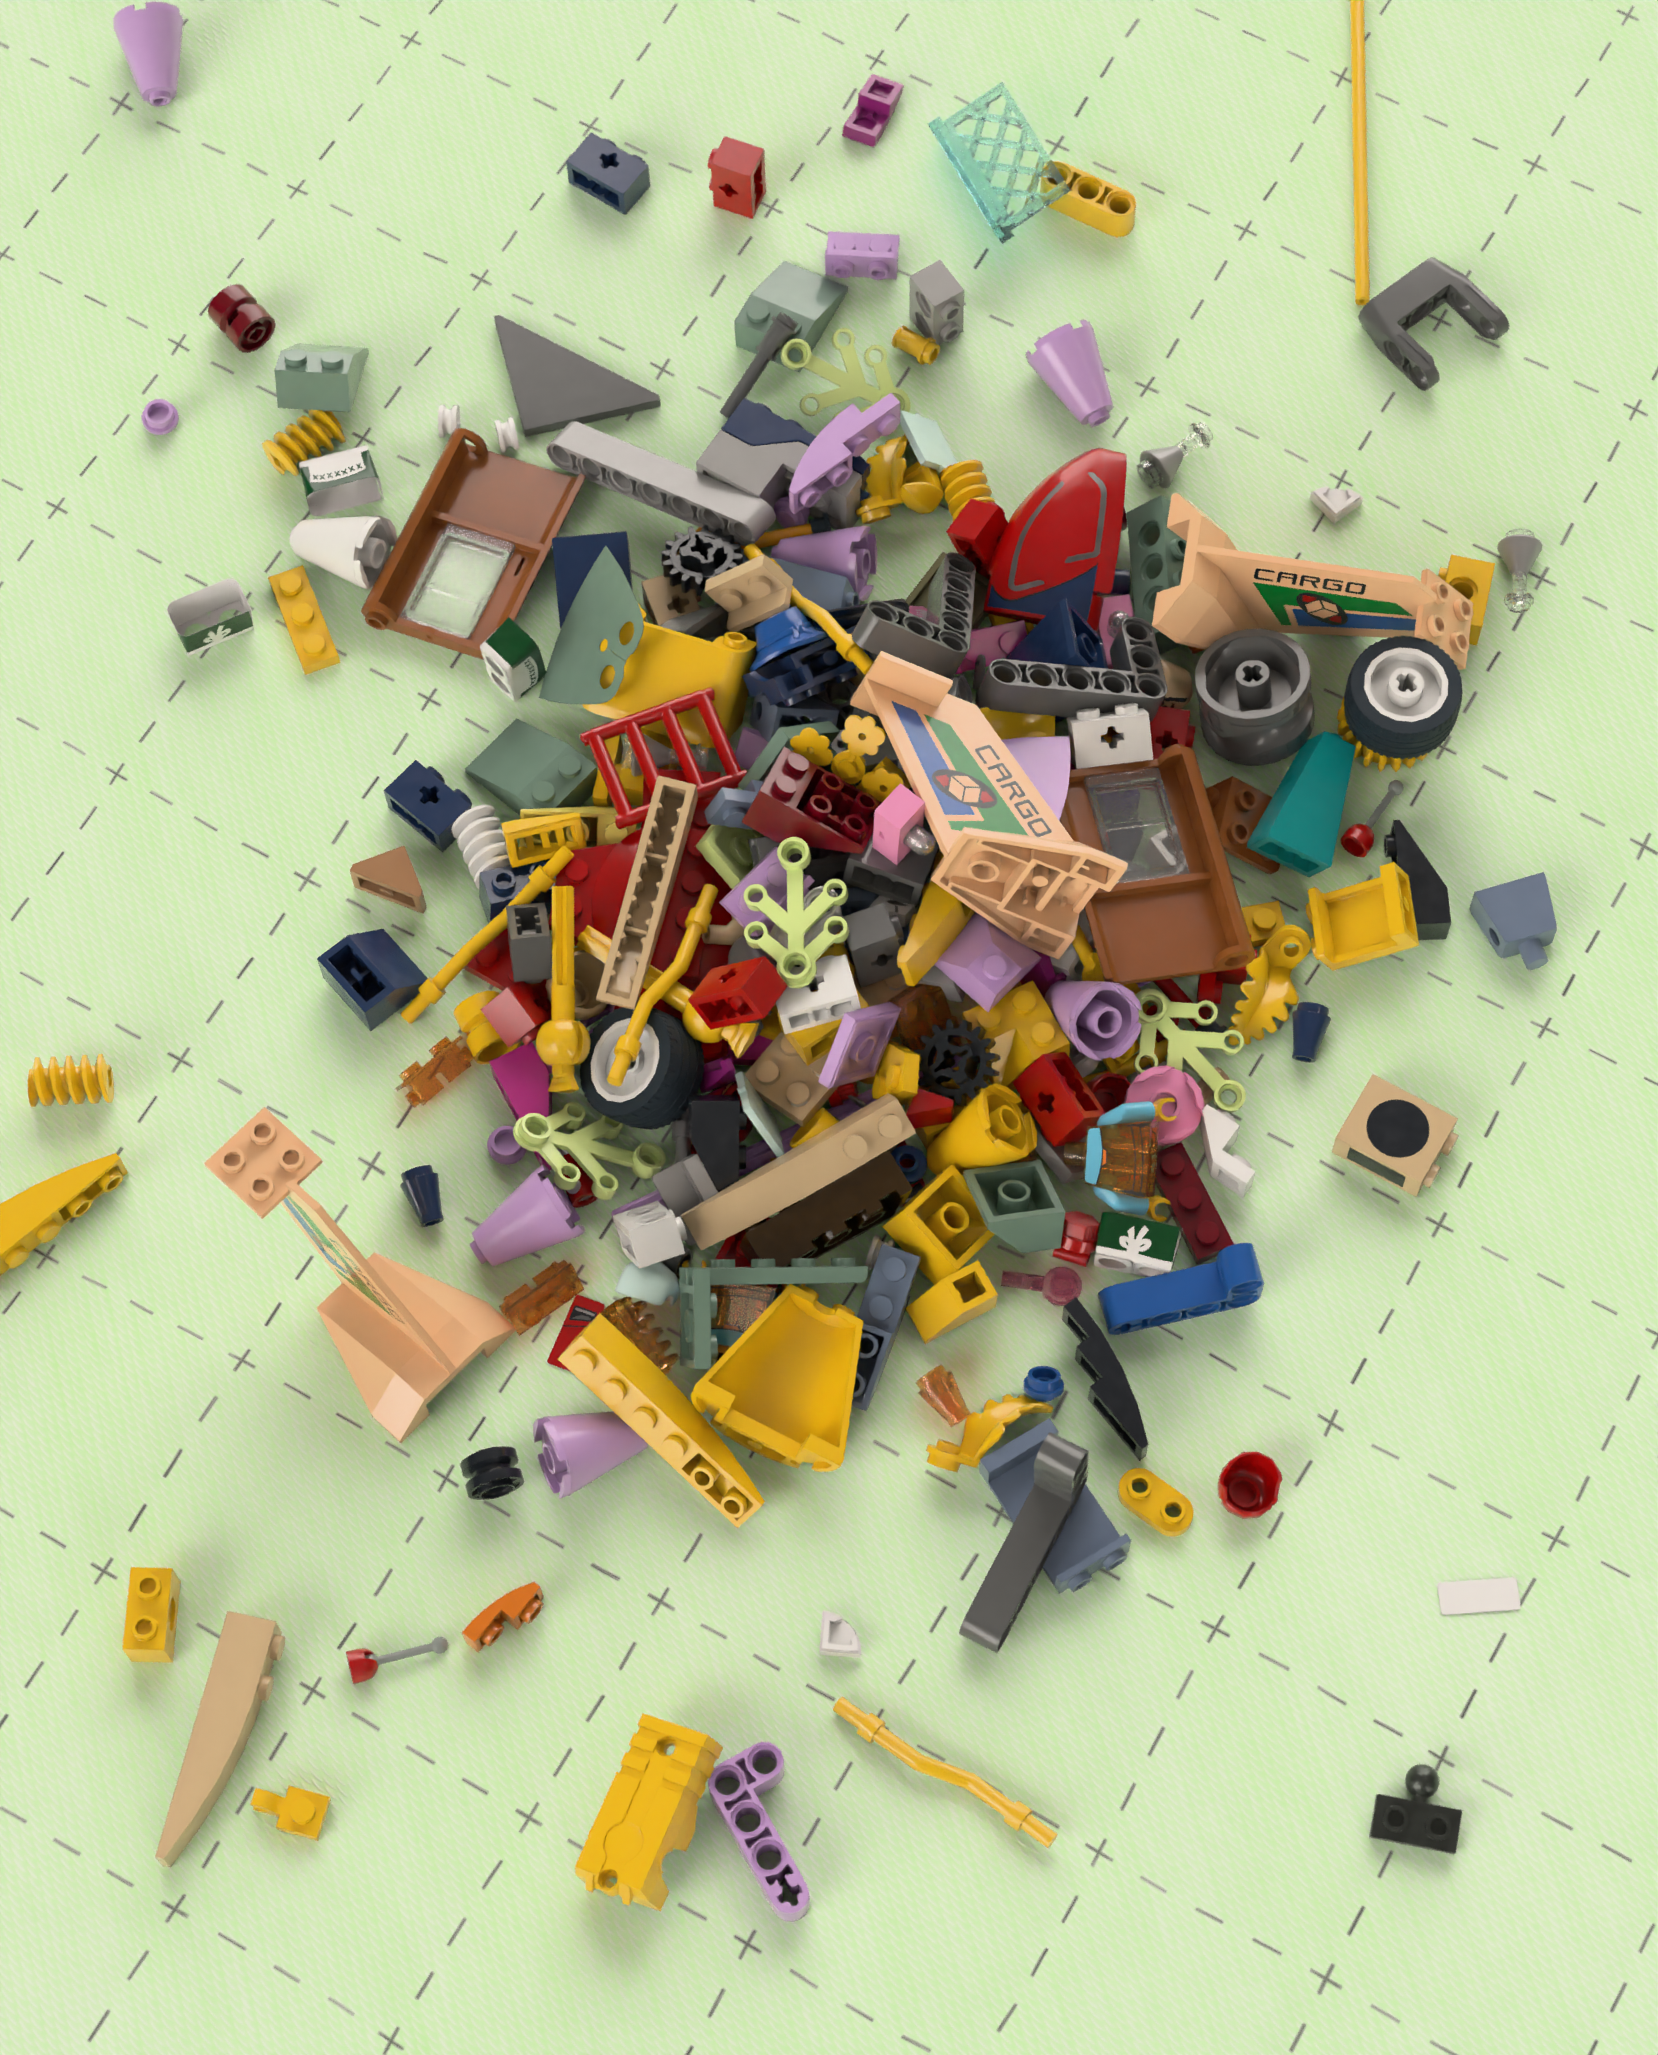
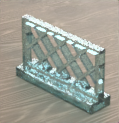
M1003 82L945 121L937 117L928 123L940 146L1002 244L1014 237L1011 230L1071 191ZM1003 96L1006 100L1003 115L987 114L990 104ZM1012 111L1016 117H1010ZM967 119L977 120L973 136L959 134L955 127ZM985 121L1000 123L996 139L980 137ZM1008 124L1023 127L1019 142L1003 140ZM1028 137L1032 143H1026ZM965 142L970 143L969 149L966 146ZM978 144L993 146L989 162L974 159ZM1001 147L1016 149L1012 165L997 163ZM1024 150L1039 153L1035 168L1020 166ZM1044 163L1046 164L1049 170L1043 169ZM981 169H986L985 175ZM994 170L1010 172L1005 188L991 186L990 183ZM1017 173L1033 175L1028 191L1013 189ZM1040 177L1055 178L1058 186L1047 193L1036 192ZM997 195H1003L1001 201ZM1010 197L1025 198L1023 209L1010 217L1007 212Z

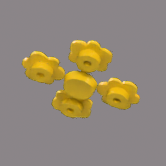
M851 715L845 720V729L841 733V739L848 743V750L838 753L834 758L832 751L828 748L830 745L828 737L819 736L818 732L811 727L804 728L800 735H796L791 739L790 745L794 749L793 752L801 754L819 767L820 765L826 766L831 763L833 774L849 784H855L862 780L863 786L867 789L865 793L872 795L880 802H883L900 783L904 786V778L900 773H889V770L883 766L878 767L875 772H867L865 774L866 762L863 755L865 753L875 755L879 750L878 745H881L886 738L884 730L875 726L876 722L870 716L862 719L857 715Z

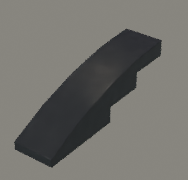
M1075 1297L1063 1307L1062 1320L1081 1342L1076 1347L1075 1360L1094 1382L1090 1386L1088 1400L1140 1461L1146 1457L1148 1440L1138 1404L1124 1370L1104 1334L1077 1297Z

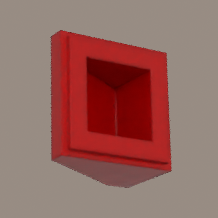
M919 1088L917 1094L911 1100L906 1115L914 1129L951 1123L954 1119V1101Z

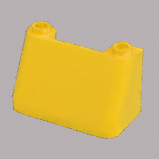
M640 608L644 624L643 634L635 652L625 661L624 677L617 693L607 702L582 704L583 707L592 713L617 720L695 691L712 687L715 693V700L712 702L729 740L743 723L749 691L742 676L751 672L749 668L755 660L756 642L748 640L746 636L737 632H727L724 636L716 638L713 642L645 622L646 612ZM626 622L621 628L619 640L622 645H627L633 637L634 625L632 622ZM607 639L602 640L600 644L601 652L607 648ZM612 665L606 666L602 671L600 684L604 689L608 688L614 680L615 670ZM698 707L677 714L688 743L706 748H715ZM662 720L641 727L668 736Z

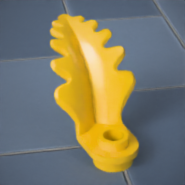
M905 434L898 438L887 440L885 445L877 446L875 452L878 455L869 457L866 460L870 464L871 471L866 479L868 486L865 490L871 497L860 501L862 507L855 511L857 517H861L863 524L874 523L890 517V509L898 507L903 503L901 486L906 469L905 458L901 457L906 446L910 444Z
M1285 925L1278 929L1260 948L1259 957L1246 965V971L1253 979L1243 982L1240 990L1248 998L1236 1002L1235 1008L1241 1012L1231 1016V1022L1235 1025L1228 1028V1030L1240 1032L1246 1045L1251 1043V1036L1258 1041L1263 1040V1028L1269 1033L1276 1032L1277 1027L1273 1017L1284 1022L1288 1021L1289 1013L1285 1003L1297 1005L1299 1002V997L1290 974L1307 956L1311 947L1309 935L1299 926ZM1290 943H1293V944H1296V945H1297L1296 947H1293V948H1287V947H1285L1287 944H1290ZM1229 1036L1228 1042L1230 1045L1235 1046L1239 1044L1236 1037Z
M1006 1394L1002 1398V1403L989 1399L984 1404L983 1413L972 1412L967 1417L961 1445L938 1439L937 1445L928 1444L926 1451L929 1452L927 1462L952 1472H958L960 1464L977 1468L980 1459L1003 1436L1006 1427L1029 1414L1052 1413L1053 1406L1029 1399L1023 1394L1017 1398Z

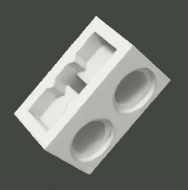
M659 1201L613 1215L623 1253L639 1269L685 1253L682 1241L687 1240V1233L680 1216L675 1217L672 1209L668 1210Z

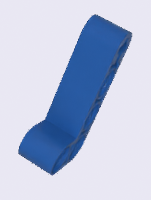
M1238 1243L1222 1249L1218 1253L1216 1262L1112 1285L1101 1290L1098 1293V1298L1108 1333L1119 1335L1250 1305L1260 1299L1264 1281L1253 1244Z

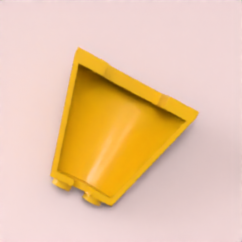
M790 1284L695 1384L691 1393V1400L699 1413L704 1414L705 1410H707L713 1416L709 1424L731 1440L761 1456L795 1468H799L802 1462L813 1464L812 1469L815 1472L834 1471L842 1465L845 1456L863 1320L855 1317V1313L844 1305L834 1304L832 1308L824 1306L817 1301L819 1298L818 1293L809 1287L802 1285L796 1287Z

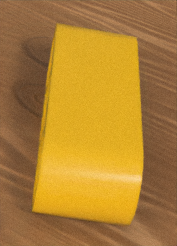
M1052 161L1043 167L1041 172L1040 199L1047 207L1110 236L1123 237L1133 230L1136 211V199L1133 194L1061 161Z

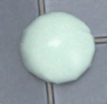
M630 1262L621 1273L615 1291L659 1306L665 1300L670 1301L669 1306H673L679 1296V1282L676 1274L662 1262L640 1269L634 1262Z

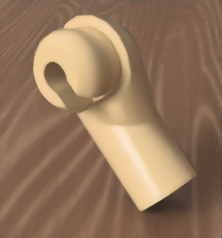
M731 915L732 920L727 925L710 924L707 932L702 934V939L705 944L732 945L740 936L744 935V928Z

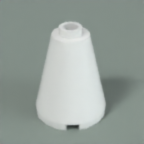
M381 516L305 519L293 527L290 533V545L297 556L363 589L370 590L390 554L391 546H394L397 541L395 526L390 519Z

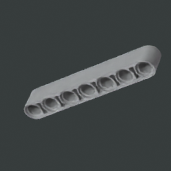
M569 422L546 447L550 460L561 469L575 475H579V473L586 475V479L698 527L702 528L704 525H707L712 533L716 529L721 528L723 537L732 534L734 542L743 546L755 544L776 519L773 508L759 497L579 422Z

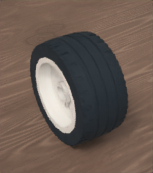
M1394 636L1375 642L1360 654L1348 676L1344 694V712L1349 729L1367 749H1371L1374 753L1387 756L1388 758L1411 759L1412 757L1417 758L1420 755L1423 756L1426 753L1432 752L1433 749L1435 750L1446 740L1456 723L1462 702V679L1460 672L1457 670V665L1454 664L1453 659L1443 649L1425 639L1412 636Z
M619 1007V1009L613 1010V1012L602 1018V1021L594 1027L593 1032L589 1035L591 1041L589 1054L585 1061L580 1064L579 1070L582 1091L593 1108L612 1120L630 1127L646 1130L663 1128L675 1122L677 1118H680L687 1111L689 1095L698 1094L705 1066L702 1044L687 1033L680 1019L652 1008L639 1040L642 1046L637 1059L630 1063L622 1085L614 1086L607 1081L616 1057L614 1049L619 1037L625 1035L634 1012L632 1009Z

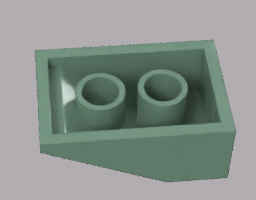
M783 261L750 294L734 321L736 346L757 354L759 351L755 348L772 325L773 321L771 318L773 316L777 317L782 312L798 323L795 328L797 334H792L788 341L802 339L809 344L812 353L847 294L848 287ZM791 349L789 351V358L794 362L800 361V351ZM780 351V353H779L778 356H777L776 361H773V362H776V363H778V364H781V365L785 366V365L783 364L782 360H781V351Z
M295 344L281 350L274 370L278 408L351 412L368 357V348Z
M517 718L465 768V772L519 816L521 809L581 807L593 795L598 771L595 764L569 744Z

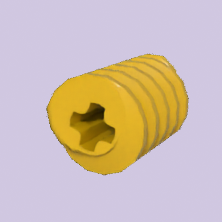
M309 410V417L302 415L297 418V425L290 423L285 427V433L279 431L274 434V442L266 440L262 443L266 456L279 473L285 475L284 472L288 470L294 476H297L299 471L296 463L309 460V454L315 458L321 457L320 446L325 447L331 452L334 450L331 441L333 437L341 444L346 442L342 427L332 411Z
M966 460L946 467L939 474L944 497L947 504H949V512L953 516L952 521L956 519L970 498L985 503L988 501L995 503L994 498L990 497L992 491L990 486L986 485L988 480L986 475L982 473L983 465L981 461Z
M98 1054L96 1063L91 1066L87 1055H82L79 1066H75L72 1056H66L64 1067H59L56 1057L53 1056L50 1057L48 1068L43 1067L40 1057H35L33 1067L29 1070L28 1097L31 1107L37 1105L39 1098L44 1106H51L55 1098L59 1105H67L70 1097H72L75 1104H83L86 1095L91 1104L99 1103L102 1094L107 1103H112L113 1072L111 1066L106 1064L103 1054Z

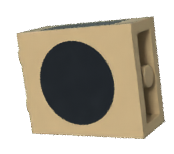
M1372 1074L1337 1134L1332 1153L1417 1197L1423 1185L1430 1188L1436 1179L1441 1167L1435 1163L1441 1153L1448 1156L1459 1137L1458 1134L1453 1132L1458 1118Z

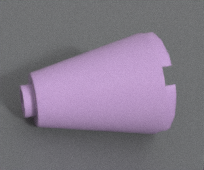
M145 2L146 8L135 10L134 4L118 11L113 17L114 31L142 99L150 102L153 106L167 105L177 95L183 32L182 14L180 15V11L176 6L165 2Z
M1080 320L1082 327L1073 329L1071 323L1040 338L1034 343L1037 350L1033 354L1028 350L1026 352V359L1029 365L1082 425L1090 424L1091 427H1095L1110 418L1109 412L1113 409V403L1094 329L1089 321Z
M857 526L781 539L778 546L773 547L771 557L847 577L853 590L858 593L860 601L868 599L873 585L866 584L869 574H876L877 543L875 534H868L872 529L870 526Z
M1061 980L1052 984L1045 994L1044 1000L1064 1034L1080 1053L1093 1060L1120 1057L1133 1046L1140 1033L1141 1023L1138 1020L1139 1010L1142 1011L1141 1004L1134 992L1122 984L1105 981Z
M545 1165L535 1169L472 1232L475 1241L470 1243V1247L482 1264L488 1261L492 1266H496L571 1240L585 1233L584 1226H575L574 1224L580 1220V1217L564 1190L555 1183L552 1184L548 1177L545 1178L546 1175L551 1173Z
M613 1411L547 1416L536 1419L533 1424L534 1442L542 1440L543 1453L537 1455L541 1469L553 1493L560 1492L559 1498L573 1494L642 1452L648 1446Z

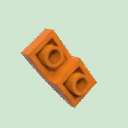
M535 1582L526 1584L505 1594L485 1608L462 1631L466 1644L479 1653L485 1644L491 1646L500 1637L504 1630L502 1625L504 1621H507L517 1630L524 1622L531 1623L543 1607L541 1601L544 1596L541 1587Z

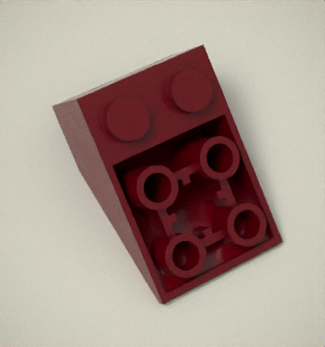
M783 747L745 814L742 823L775 842L781 843L789 837H798L803 839L808 847L862 854L873 833L874 812L882 802L845 782L839 776L810 762L801 754Z

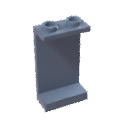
M1050 1418L980 1459L979 1472L1013 1524L1034 1485V1462L1042 1443L1050 1432L1058 1436V1430ZM1086 1484L1043 1566L1044 1572L1059 1594L1068 1588L1072 1592L1083 1588L1093 1579L1091 1574L1103 1567L1107 1571L1117 1567L1127 1559L1126 1553L1129 1552L1131 1539L1127 1533L1123 1536L1119 1535Z

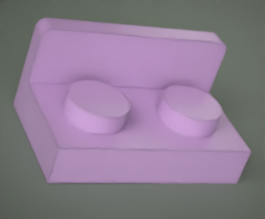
M828 231L827 249L825 251V275L839 278L897 279L899 235Z
M774 847L719 902L744 929L749 923L759 921L766 925L770 935L775 925L761 911H752L747 907L743 895L745 889L750 885H762L772 900L784 910L787 909V870L781 866L778 859V847ZM803 874L805 897L810 891L808 887L815 880L810 875ZM753 894L750 897V901L759 902L763 898V894ZM755 930L751 933V936H760L764 932Z

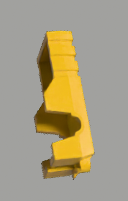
M642 1713L638 1722L639 1730L633 1734L629 1743L631 1748L628 1753L625 1752L620 1763L622 1766L620 1773L616 1772L577 1860L575 1875L586 1883V1890L593 1893L594 1889H599L608 1896L619 1895L622 1898V1903L630 1906L631 1901L661 1912L669 1893L662 1878L664 1857L668 1852H672L673 1848L687 1851L695 1833L698 1808L696 1804L699 1798H702L706 1789V1781L710 1779L715 1768L713 1765L716 1759L719 1758L723 1747L707 1734ZM670 1746H675L674 1752L671 1755H667V1749ZM617 1878L616 1884H613L610 1879Z

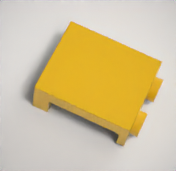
M1395 862L1379 866L1381 877L1328 893H1322L1316 887L1308 889L1309 903H1306V914L1313 925L1314 937L1311 938V949L1315 958L1323 962L1332 971L1419 946L1409 876Z

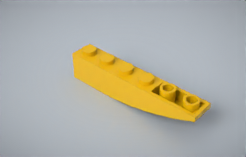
M938 852L935 857L934 870L944 857L942 852ZM932 880L924 885L921 906L918 913L913 914L911 918L910 934L906 944L900 946L897 955L898 968L902 970L908 986H915L933 967L964 929L975 912Z
M116 1153L60 1173L0 1204V1276L10 1268L14 1269L23 1264L28 1258L29 1253L39 1244L47 1243L55 1238L60 1232L61 1227L70 1219L80 1217L86 1213L91 1207L92 1202L102 1193L110 1192L120 1185L123 1177L128 1172L121 1158Z
M601 1313L576 1336L558 1358L565 1367L737 1528L764 1504V1499L740 1463L689 1399Z

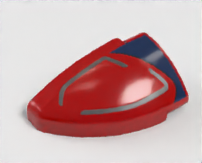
M1105 448L1086 451L1048 475L1014 511L992 554L987 570L990 578L983 612L1017 621L1024 620L1026 623L1037 625L1059 601L1066 598L1095 632H1098L1104 598L1097 596V594H1108L1112 591L1118 557L1126 487L1127 457L1125 453Z

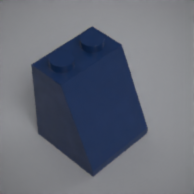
M627 531L552 538L560 629L580 587L605 546L608 547L618 562L633 591Z
M1066 598L1059 601L1006 657V659L1108 669L1102 638ZM1055 716V723L1067 717Z

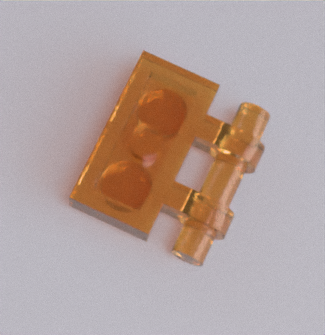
M916 984L915 986H909L887 1001L901 1008L895 1025L903 1047H907L911 1052L918 1049L924 1050L926 1045L920 1038L922 1035L932 1038L934 1036L933 1025H939L946 1030L947 1020L952 1019L957 1022L958 1027L960 1026L957 1017L952 1016L947 997L941 986ZM960 1037L953 1038L954 1041L958 1042L959 1046L962 1044ZM937 1052L934 1056L933 1064L935 1063Z

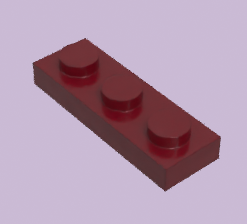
M1182 1142L1156 1152L1154 1182L1161 1196L1170 1201L1171 1204L1166 1205L1176 1225L1180 1227L1179 1231L1180 1233L1182 1232V1237L1196 1264L1198 1265L1217 1257L1222 1249L1234 1245ZM1151 1155L1145 1159L1149 1172H1151Z

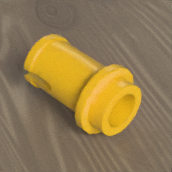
M904 325L898 328L892 339L893 347L914 356L921 365L926 363L929 365L933 364L940 352V346L936 344L934 338L929 337L926 339L909 330Z

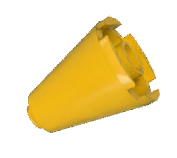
M995 1083L982 1089L928 1146L926 1159L929 1169L935 1175H938L952 1164L963 1175L964 1170L997 1166L1025 1158L1037 1146V1131L1030 1112L1023 1115L1017 1105L1022 1100L1006 1086Z

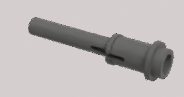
M780 312L777 317L773 316L771 318L773 321L772 325L755 348L759 352L719 411L726 418L729 419L741 401L747 397L770 360L776 361L778 354L790 336L797 334L795 328L798 323L786 314Z

